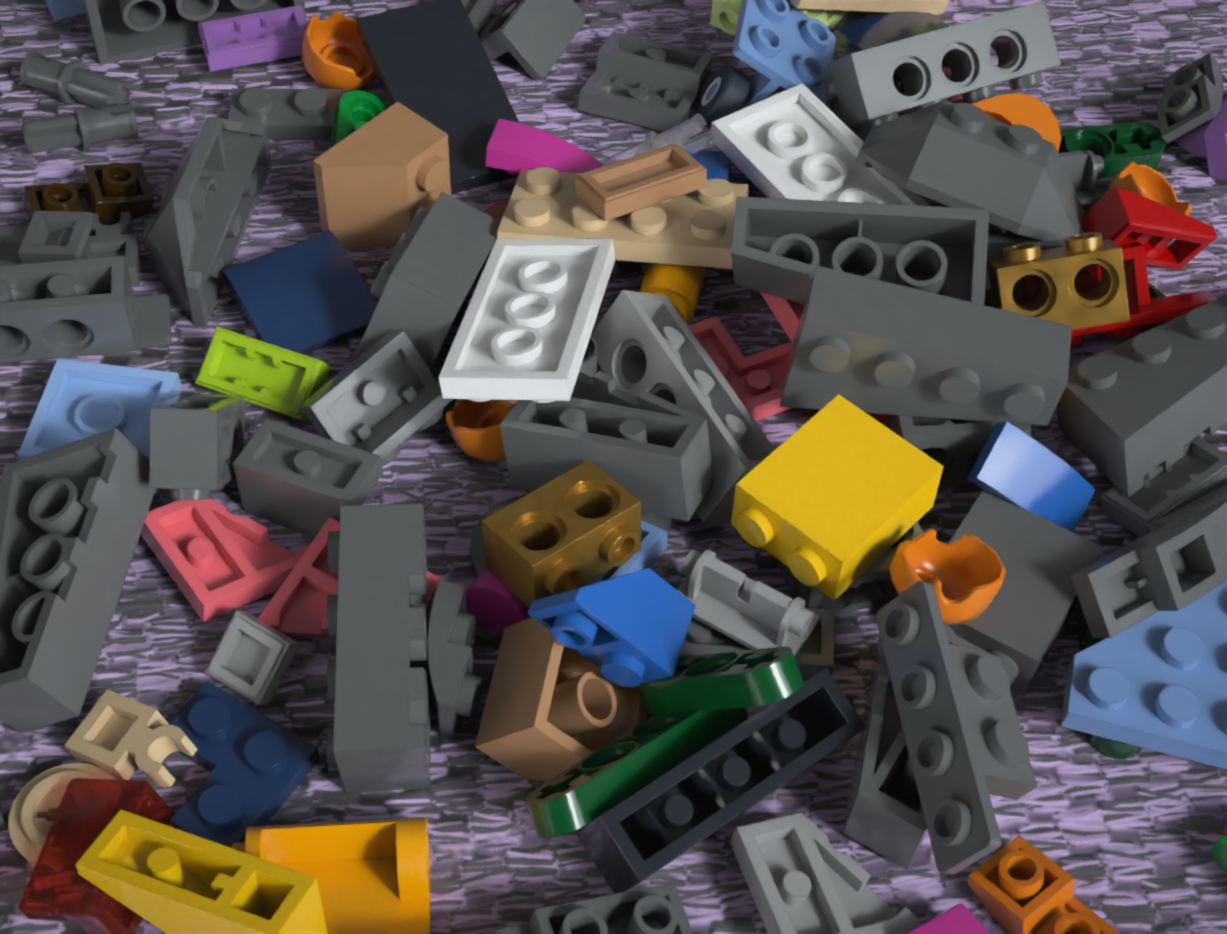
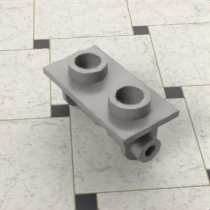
M695 549L691 550L682 564L681 573L686 578L677 588V591L696 605L692 617L752 650L785 646L792 649L795 657L820 620L821 616L804 608V599L800 597L792 599L760 581L755 582L746 577L745 573L716 559V553L709 549L704 551L703 554Z

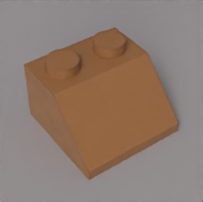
M398 101L313 160L322 234L332 231L344 248L396 247L402 234L407 233L420 206L431 210L441 192L451 196L448 134Z
M531 617L504 628L475 747L522 778L547 782L646 721L648 713L637 686L624 687L610 682L603 677L598 666L575 649L559 644L553 639L549 629Z

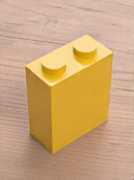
M838 394L736 483L731 525L737 529L742 538L750 545L765 549L788 566L791 573L801 583L810 587H816L835 601L933 507L944 466Z

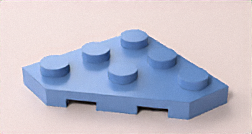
M1227 580L1179 611H1158L1114 637L1106 638L1075 654L1067 669L1060 727L1227 770Z

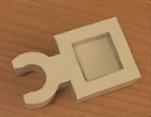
M108 689L64 745L77 761L100 767L120 780L128 782L139 767L154 785L164 788L171 787L176 781L162 765L165 757L177 751L193 756L198 750L183 730L177 726L169 725L157 709Z

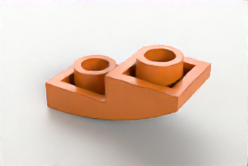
M1020 835L968 875V885L994 919L1009 934H1121L1074 897V877Z

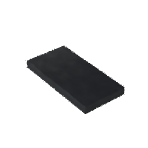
M433 0L357 18V33L390 106L398 101L448 134L451 195L519 176L509 174L503 169L486 167L487 145L498 119L520 122L461 0Z

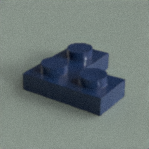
M206 681L170 721L169 725L181 728L198 749L193 756L186 755L180 751L177 752L211 773L170 819L173 828L232 848L233 843L245 842L247 827L266 826L320 760L318 747Z

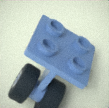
M742 0L732 52L735 57L757 70L750 82L749 77L732 65L720 68L707 82L697 100L694 110L696 121L711 129L713 121L776 95L774 91L780 86L787 90L801 83L825 104L831 75L828 64L833 61L836 36L824 23L808 17L786 0Z

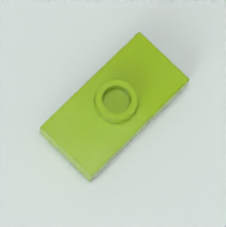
M216 327L195 384L223 395L245 396L246 403L309 424L310 420L300 405L324 386L331 366L321 360Z

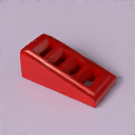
M1115 187L1111 188L1083 215L1081 225L1084 233H1102V240L1109 239L1117 245L1140 242L1145 248L1146 265L1176 270L1182 269L1217 237L1214 227L1137 193ZM1173 239H1176L1169 246H1167Z

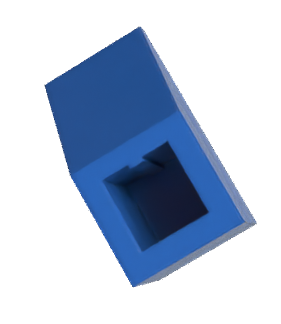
M646 568L532 601L527 614L549 629L551 636L559 644L575 649L598 666L604 678L620 686L635 687L640 683L673 677L696 605L653 570Z

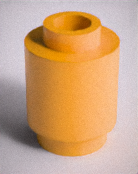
M648 263L639 292L666 295L685 323L688 324L694 317L706 268L702 266Z

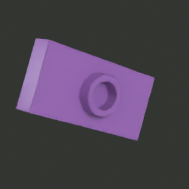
M302 5L198 23L200 39L209 71L302 55L301 45L308 22Z

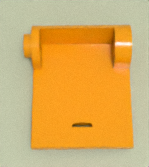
M427 817L247 827L245 842H236L232 845L233 849L316 877L328 934H431L430 859Z

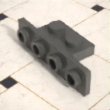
M391 330L304 401L300 407L321 437L381 456L383 467L398 456L401 450L399 445L415 431L427 429L437 423L446 412L444 407L453 399L442 398L439 375L444 363L431 373L404 330Z
M917 581L881 608L876 614V621L937 870L940 873L954 875L1001 846V836L989 794L1017 800L1037 788V784L1028 756V743L1020 728L1010 693V680L1003 668L1001 658L950 644L933 585Z

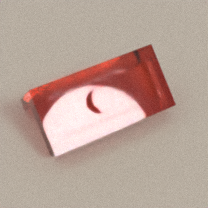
M83 778L71 780L66 788L20 901L19 911L28 919L77 922L88 934H136L142 917L80 876L75 864L120 810L172 827L170 819L175 813L148 781Z

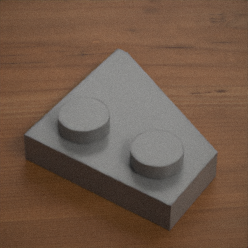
M802 812L736 827L729 841L768 934H904L920 925L917 917L906 907L898 914L866 885L871 875L849 855H844L835 850L830 844L828 836Z

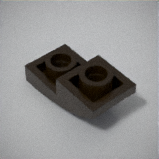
M141 163L84 165L83 183L25 186L24 204L29 222L35 211L98 213L100 224L114 225L120 222L121 212H129L133 219L153 209L154 199Z

